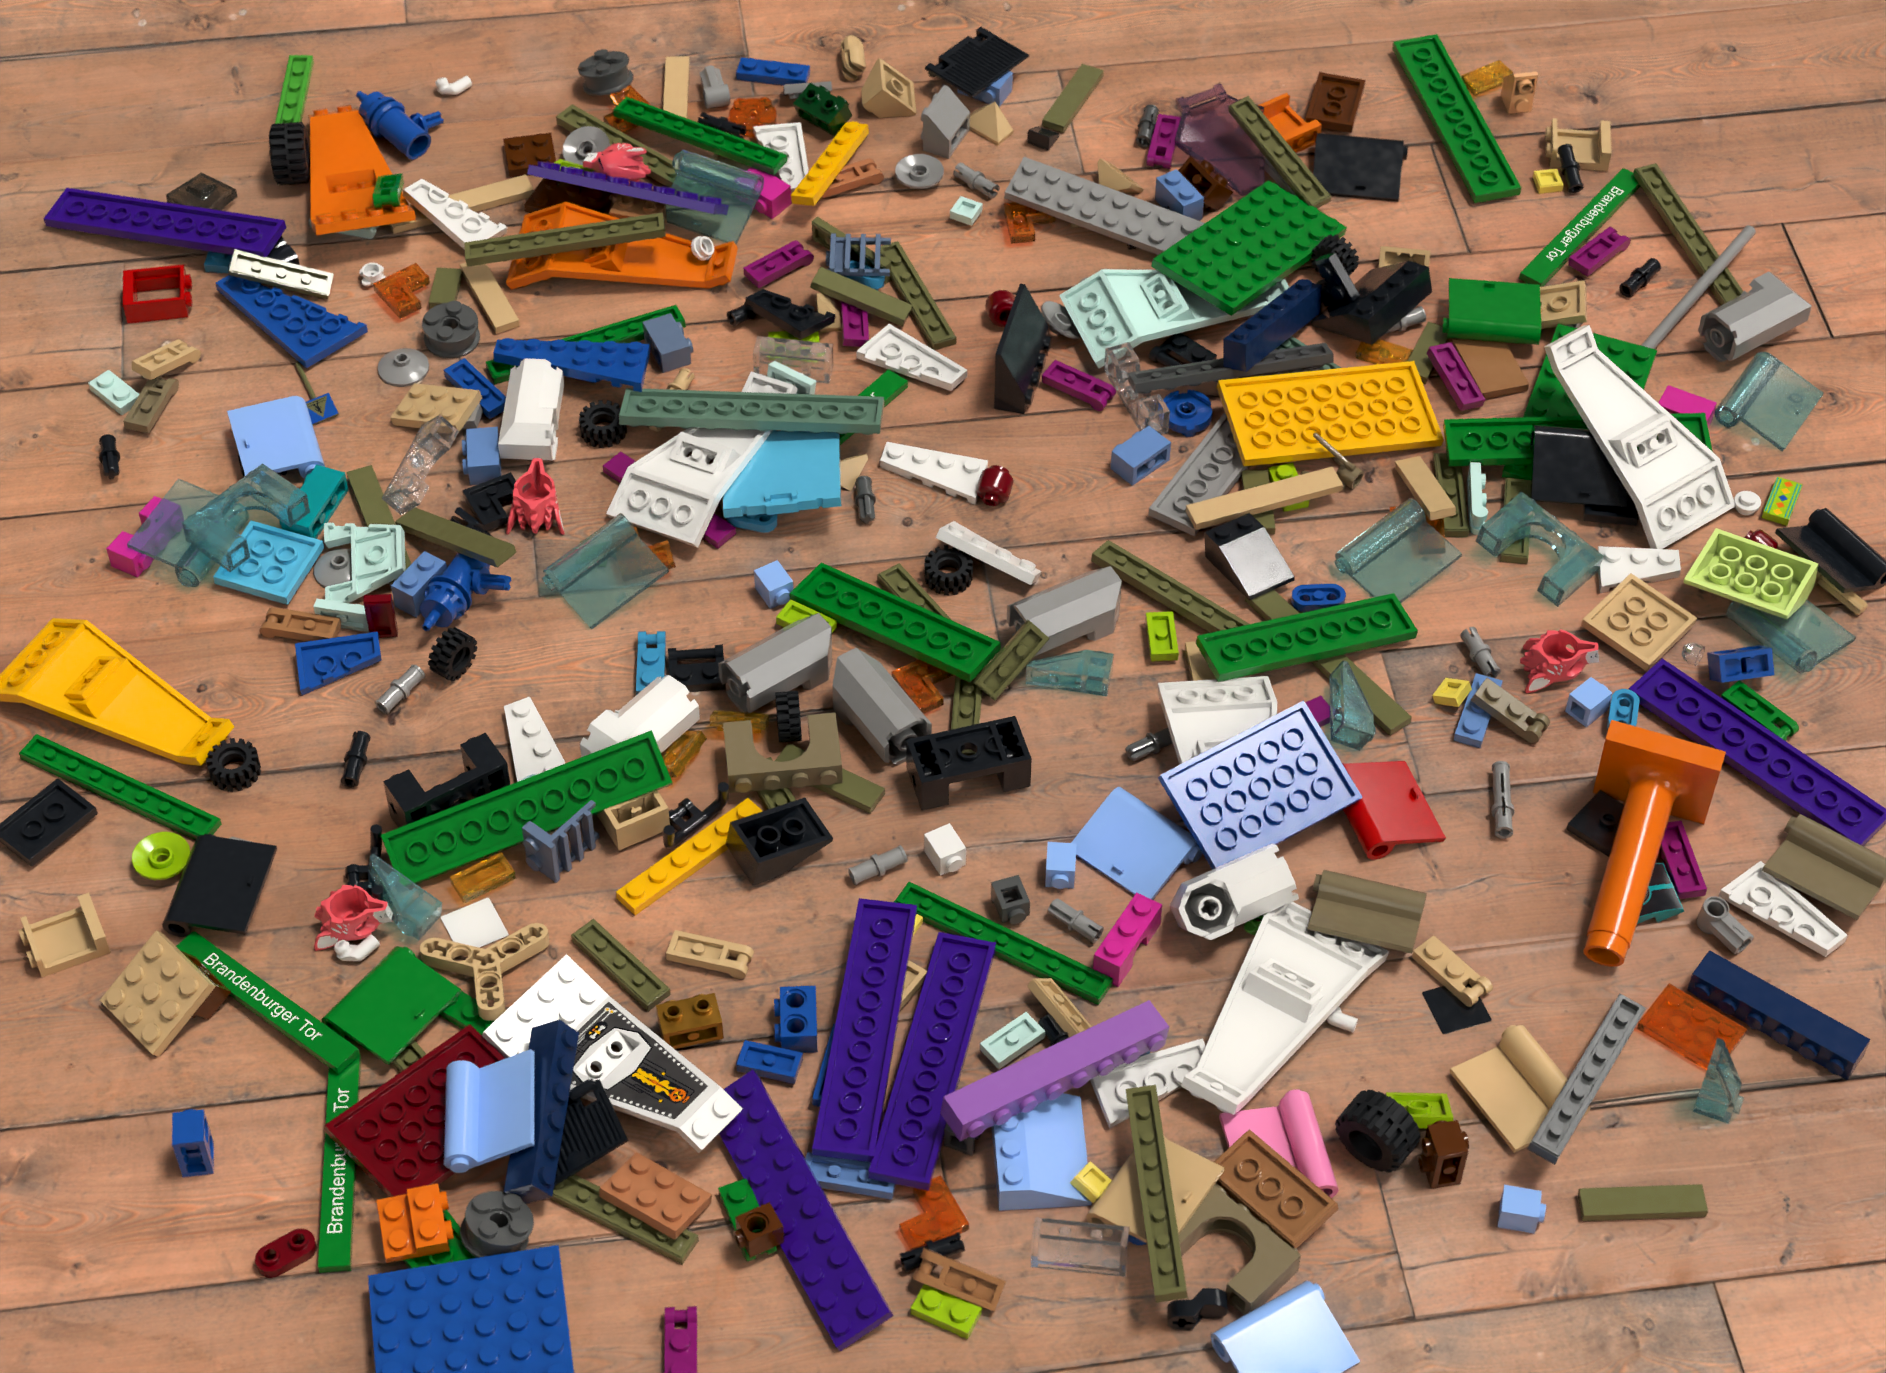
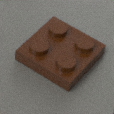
M551 133L503 139L509 178L522 175L527 176L529 165H538V161L552 163L556 161Z

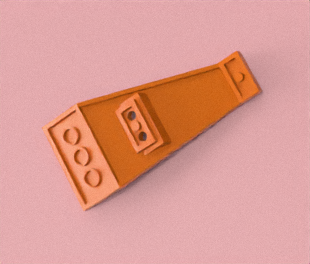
M351 105L338 106L337 111L328 112L327 108L313 110L314 114L308 115L310 123L311 224L316 235L416 220L415 211L409 206L402 192L400 206L392 207V204L383 205V208H374L373 192L378 176L393 174L359 111L356 108L352 109Z
M563 202L524 215L519 234L620 218ZM666 233V237L515 259L511 262L506 284L512 290L541 280H547L551 277L712 288L731 282L738 247L734 241L715 246L711 257L706 261H701L692 253V241Z

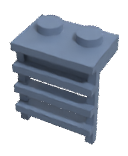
M831 234L830 251H826V266H829V268L825 269L842 276H890V269H880L881 245H891V238H881V234H876V238H866V234H861V238L851 237V234H846V237H836V234ZM851 245H860L859 269H850ZM866 245H875V269H865Z
M590 800L552 835L531 821L522 827L526 862L532 870L540 871L557 883L560 880V872L563 870L569 872L572 869L571 863L575 859L579 861L584 859L583 852L587 848L591 851L596 848L595 841L600 836L599 833L594 831L592 813L590 812L596 806L595 802ZM579 821H581L583 842L581 838L580 823H578ZM567 831H569L571 853L569 849L568 834H566Z

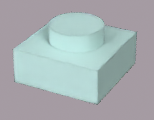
M960 196L950 210V218L972 226L983 211V204Z

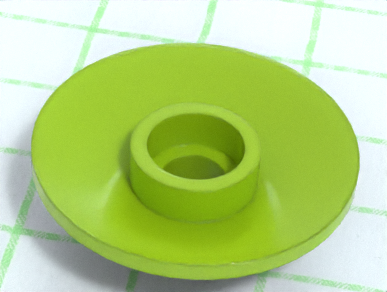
M157 832L143 838L136 845L132 853V864L136 872L144 878L150 880L169 879L184 870L191 852L188 842L176 833Z

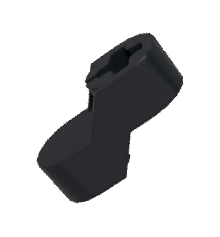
M1202 1288L1192 1300H1175L1167 1305L1168 1326L1177 1330H1193L1202 1319L1224 1317L1228 1313L1227 1293L1221 1289Z

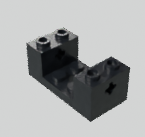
M1016 716L906 739V768L921 811L949 805V784L997 774L1003 793L1031 787L1032 758ZM970 749L976 753L971 756H966L961 752Z
M486 733L470 738L460 744L465 772L443 784L434 786L426 792L409 769L383 781L390 816L398 828L511 785L507 762Z

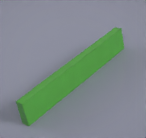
M289 55L275 124L302 122L314 64L313 55Z

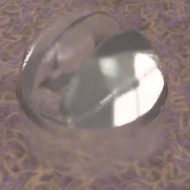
M1694 642L1684 645L1682 651L1683 659L1687 663L1697 666L1704 655L1705 646Z

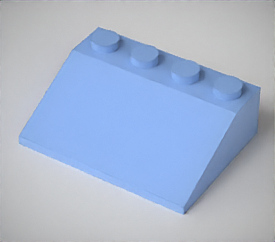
M1063 1093L1055 1100L1050 1101L1048 1099L1038 1104L1030 1112H1021L1012 1116L1009 1121L1002 1125L996 1124L991 1126L999 1211L1092 1206V1202L1070 1184L1073 1178L1088 1164L1080 1096Z

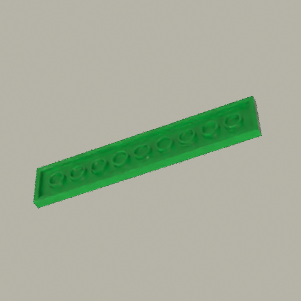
M1438 34L1394 41L1392 49L1474 203L1520 195L1521 185Z
M1705 413L1671 414L1712 451ZM1581 416L1444 419L1443 430L1448 466H1470V462L1481 463V466L1533 464V451L1530 450V436L1533 425L1588 429Z
M651 730L381 834L399 885L403 890L523 843L522 827L529 821L545 832L550 833L559 829L590 800L596 804L590 811L593 816L601 813L606 808L671 786L673 782Z

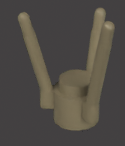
M1314 433L1313 437L1335 456L1331 457V459L1340 465L1337 475L1343 484L1342 490L1347 486L1355 489L1361 482L1364 472L1349 462L1319 434ZM1308 471L1301 472V474L1310 473Z

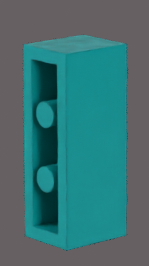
M316 464L312 472L307 474L300 490L293 495L292 502L288 508L281 513L279 523L282 529L317 539L324 529V523H328L349 491L345 472Z

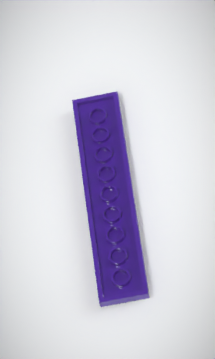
M66 188L44 217L47 227L233 255L234 249L262 257L268 256L286 229L285 221L281 219Z
M1663 658L1629 688V690L1638 695L1640 705L1697 744L1725 751L1723 760L1725 763L1809 819L1862 846L1886 824V808Z
M861 898L858 900L812 1155L871 1162L872 1158H874L915 927L917 905Z
M942 932L938 933L876 1143L874 1158H872L869 1167L868 1179L929 1191L944 1138V1129L947 1125V1122L941 1115L943 1097L956 1091L958 1088L995 955V942Z
M751 1070L723 1089L743 1109L719 1135L742 1177L746 1178L751 1186L758 1205L771 1203L784 1228V1243L780 1244L836 1348L842 1351L894 1315L761 1079L754 1070Z

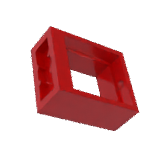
M184 264L123 270V308L127 324L189 317L188 307L193 306L191 292H188L189 289H192V279L190 274L186 275ZM179 288V297L138 301V292Z

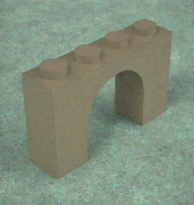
M836 713L807 715L809 746L801 756L785 762L766 759L757 752L753 742L751 720L723 723L729 793L843 783Z
M1217 1184L1213 1186L1179 1234L1181 1255H1184L1202 1237L1216 1232L1235 1235L1248 1245L1253 1258L1227 1283L1226 1287L1227 1302L1243 1315L1264 1305L1299 1270L1301 1255L1298 1250L1280 1239L1268 1224L1261 1223L1254 1218L1243 1204H1237L1228 1197L1225 1190Z

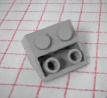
M946 85L938 93L934 94L931 104L928 108L925 107L921 114V121L923 122L921 133L923 151L949 159L970 130V111Z

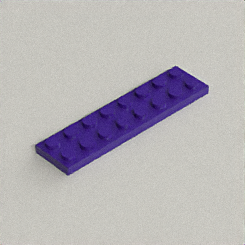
M538 161V165H529L527 175L711 214L727 215L729 205L721 203L722 199L717 197L700 195L699 199L698 193L677 191L675 194L676 189L654 186L652 189L653 184L630 181L629 184L630 179L607 176L606 179L607 174L584 171V169L565 167L552 162Z

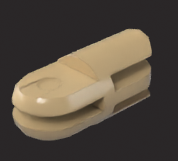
M849 35L844 38L840 45L844 77L848 81H855L866 69L864 48L862 42L857 37Z

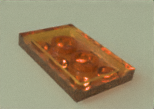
M1670 983L1644 1014L1637 1026V1029L1713 1075L1717 1074L1744 1038L1747 1031L1745 1027Z

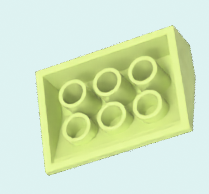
M1716 528L1684 578V583L1788 619L1805 603L1813 590L1819 563Z

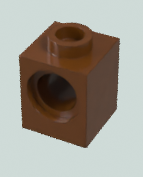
M770 1202L735 1217L736 1230L733 1231L735 1241L740 1249L745 1247L750 1258L784 1243L783 1225ZM755 1229H761V1230H763L762 1232H759V1233H753V1232H751V1231H753V1230H755Z

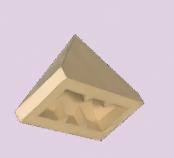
M996 102L981 107L970 114V130L997 146L1013 134L1012 127Z
M1101 158L1097 163L1100 185L1125 194L1143 192L1144 189L1116 166Z
M1381 246L1378 268L1405 261L1416 262L1429 267L1431 251Z
M816 293L817 312L824 315L827 311L835 314V322L819 330L820 333L842 331L840 300L824 293Z
M858 454L840 460L842 488L849 491L852 490L856 479L868 460L867 454Z

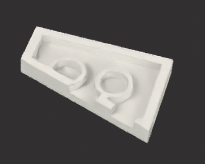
M1598 546L1597 549L1600 593L1609 592L1610 588L1617 587L1630 573L1642 581L1653 583L1677 578L1681 572L1679 550Z

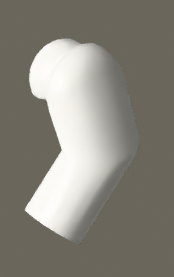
M464 76L454 83H448L447 78L442 77L436 80L435 85L440 94L458 95L471 87L472 81L468 76Z
M371 934L359 945H352L346 942V940H340L335 944L334 951L337 958L342 961L360 962L379 947L380 943Z
M1339 1006L1326 1019L1330 1025L1352 1033L1358 1022L1357 1018L1343 1014Z

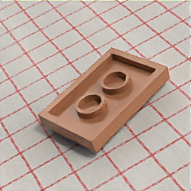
M638 1152L599 1189V1197L674 1240L712 1201V1194Z

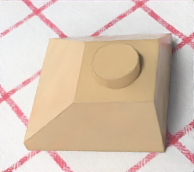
M881 58L876 60L861 89L862 105L865 110L874 113L879 118L914 116L916 114L913 82Z

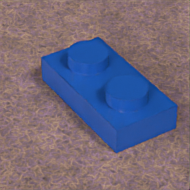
M744 1040L736 1063V1070L742 1073L754 1070L758 1076L795 1084L803 1061V1053Z

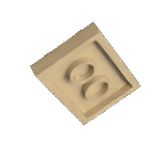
M1585 280L1540 287L1541 329L1557 327L1558 324L1572 325L1587 322Z
M414 383L390 418L395 426L459 433L481 401L482 396L479 390Z

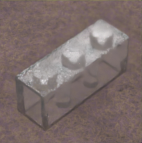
M757 336L753 351L754 372L767 376L768 365L776 361L816 380V382L829 384L834 366L833 344Z
M1035 1217L1031 1244V1267L1125 1277L1130 1227Z

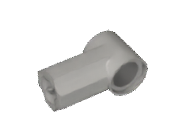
M713 65L706 66L700 72L706 109L730 105L728 85L723 83L720 70L716 69Z
M1711 896L1704 901L1696 920L1697 926L1704 933L1714 934L1732 953L1738 955L1752 942L1754 936L1729 913V905L1724 899Z

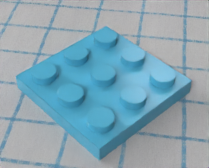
M251 520L213 576L214 582L220 586L288 605L323 551V541Z

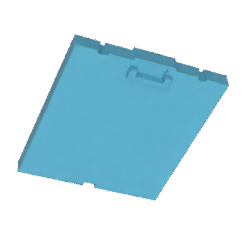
M773 430L724 494V518L743 516V514L748 516L799 512V510L818 509L819 507L841 506L840 434L836 432L812 433L810 431L786 432L784 430Z

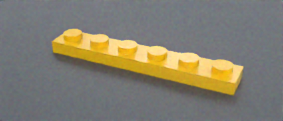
M851 121L843 125L791 194L792 204L816 205L869 134L868 124Z
M749 798L745 799L617 890L616 898L630 912L637 915L728 850L726 840L730 822L762 812V810Z

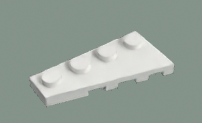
M801 122L753 126V134L759 145L787 155V162L776 173V176L791 185L792 194L809 172Z
M423 179L408 186L403 191L405 199L464 250V242L497 238L507 233V226L504 224H495L489 220L490 217L482 212L477 214L468 209V204L461 200H452L448 197V193Z
M891 324L884 327L856 351L857 359L952 391L967 378V369Z
M886 442L880 459V467L908 479L913 477L920 479L924 485L931 488L934 485L945 489L946 494L954 497L957 495L967 498V502L976 505L978 499L976 489L981 472L988 468V460Z
M955 521L941 527L937 533V539L1029 585L1037 582L1042 572L1035 568L1036 565L1034 563L1017 558L1010 551L996 546Z
M530 697L504 706L517 782L565 764L560 751Z
M1759 861L1720 890V898L1825 957L1845 943L1848 935L1790 885L1762 871L1765 865L1762 861Z
M1203 1038L1140 1056L1130 1064L1124 1063L1115 1067L1105 1076L1098 1075L1090 1079L1109 1129L1129 1118L1125 1089L1156 1085L1158 1101L1180 1089L1184 1076L1197 1067L1206 1047Z

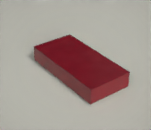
M364 595L363 604L369 633L378 632L379 638L398 637L392 595Z

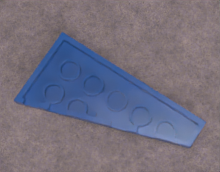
M231 275L215 283L217 291L306 369L368 332L367 324L362 322L353 323L345 315L339 314L336 316L327 312L323 306L296 295L292 297L285 295L281 289L276 287L271 289L261 285L259 282Z
M512 338L497 340L493 353L495 362L519 367L520 362L524 359H546L551 362L553 369L556 370L557 367L561 369L563 376L594 383L606 380L610 381L613 387L621 388L622 384L633 386V391L642 392L650 355V344H642L640 342L616 343L614 341L602 343L590 342L588 340L567 342L560 339L554 341H540L538 339L514 340Z

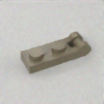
M161 376L152 380L149 379L123 421L125 428L150 433L172 394L177 393L179 381L172 378L165 380Z
M1489 678L1483 681L1471 698L1473 703L1529 743H1537L1542 736L1541 731H1545L1550 725V719L1545 714H1537Z

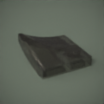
M201 172L166 194L167 203L221 211L237 198V191L235 188Z

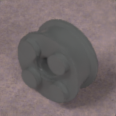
M606 49L596 51L593 56L581 62L578 72L585 80L583 83L584 92L589 95L602 96L616 93L628 87L634 79L633 73L627 67L629 63L628 55L624 52H608Z
M450 301L434 306L424 315L422 320L426 348L432 354L442 358H459L471 353L480 341L477 314L472 308L461 304L459 301Z
M500 1191L484 1192L474 1197L467 1205L465 1218L460 1227V1238L466 1250L476 1258L523 1251L527 1248L529 1236L534 1226V1218L529 1207L518 1195L506 1194Z

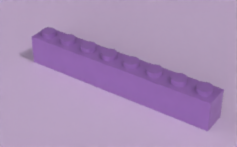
M1150 1000L944 1096L941 1115L959 1141L968 1137L975 1138L991 1126L1006 1123L1014 1115L1021 1112H1030L1038 1104L1048 1099L1050 1101L1055 1100L1063 1092L1073 1087L1080 1088L1098 1075L1105 1076L1119 1065L1134 1062L1140 1055L1149 1051H1158L1166 1043L1169 1026Z

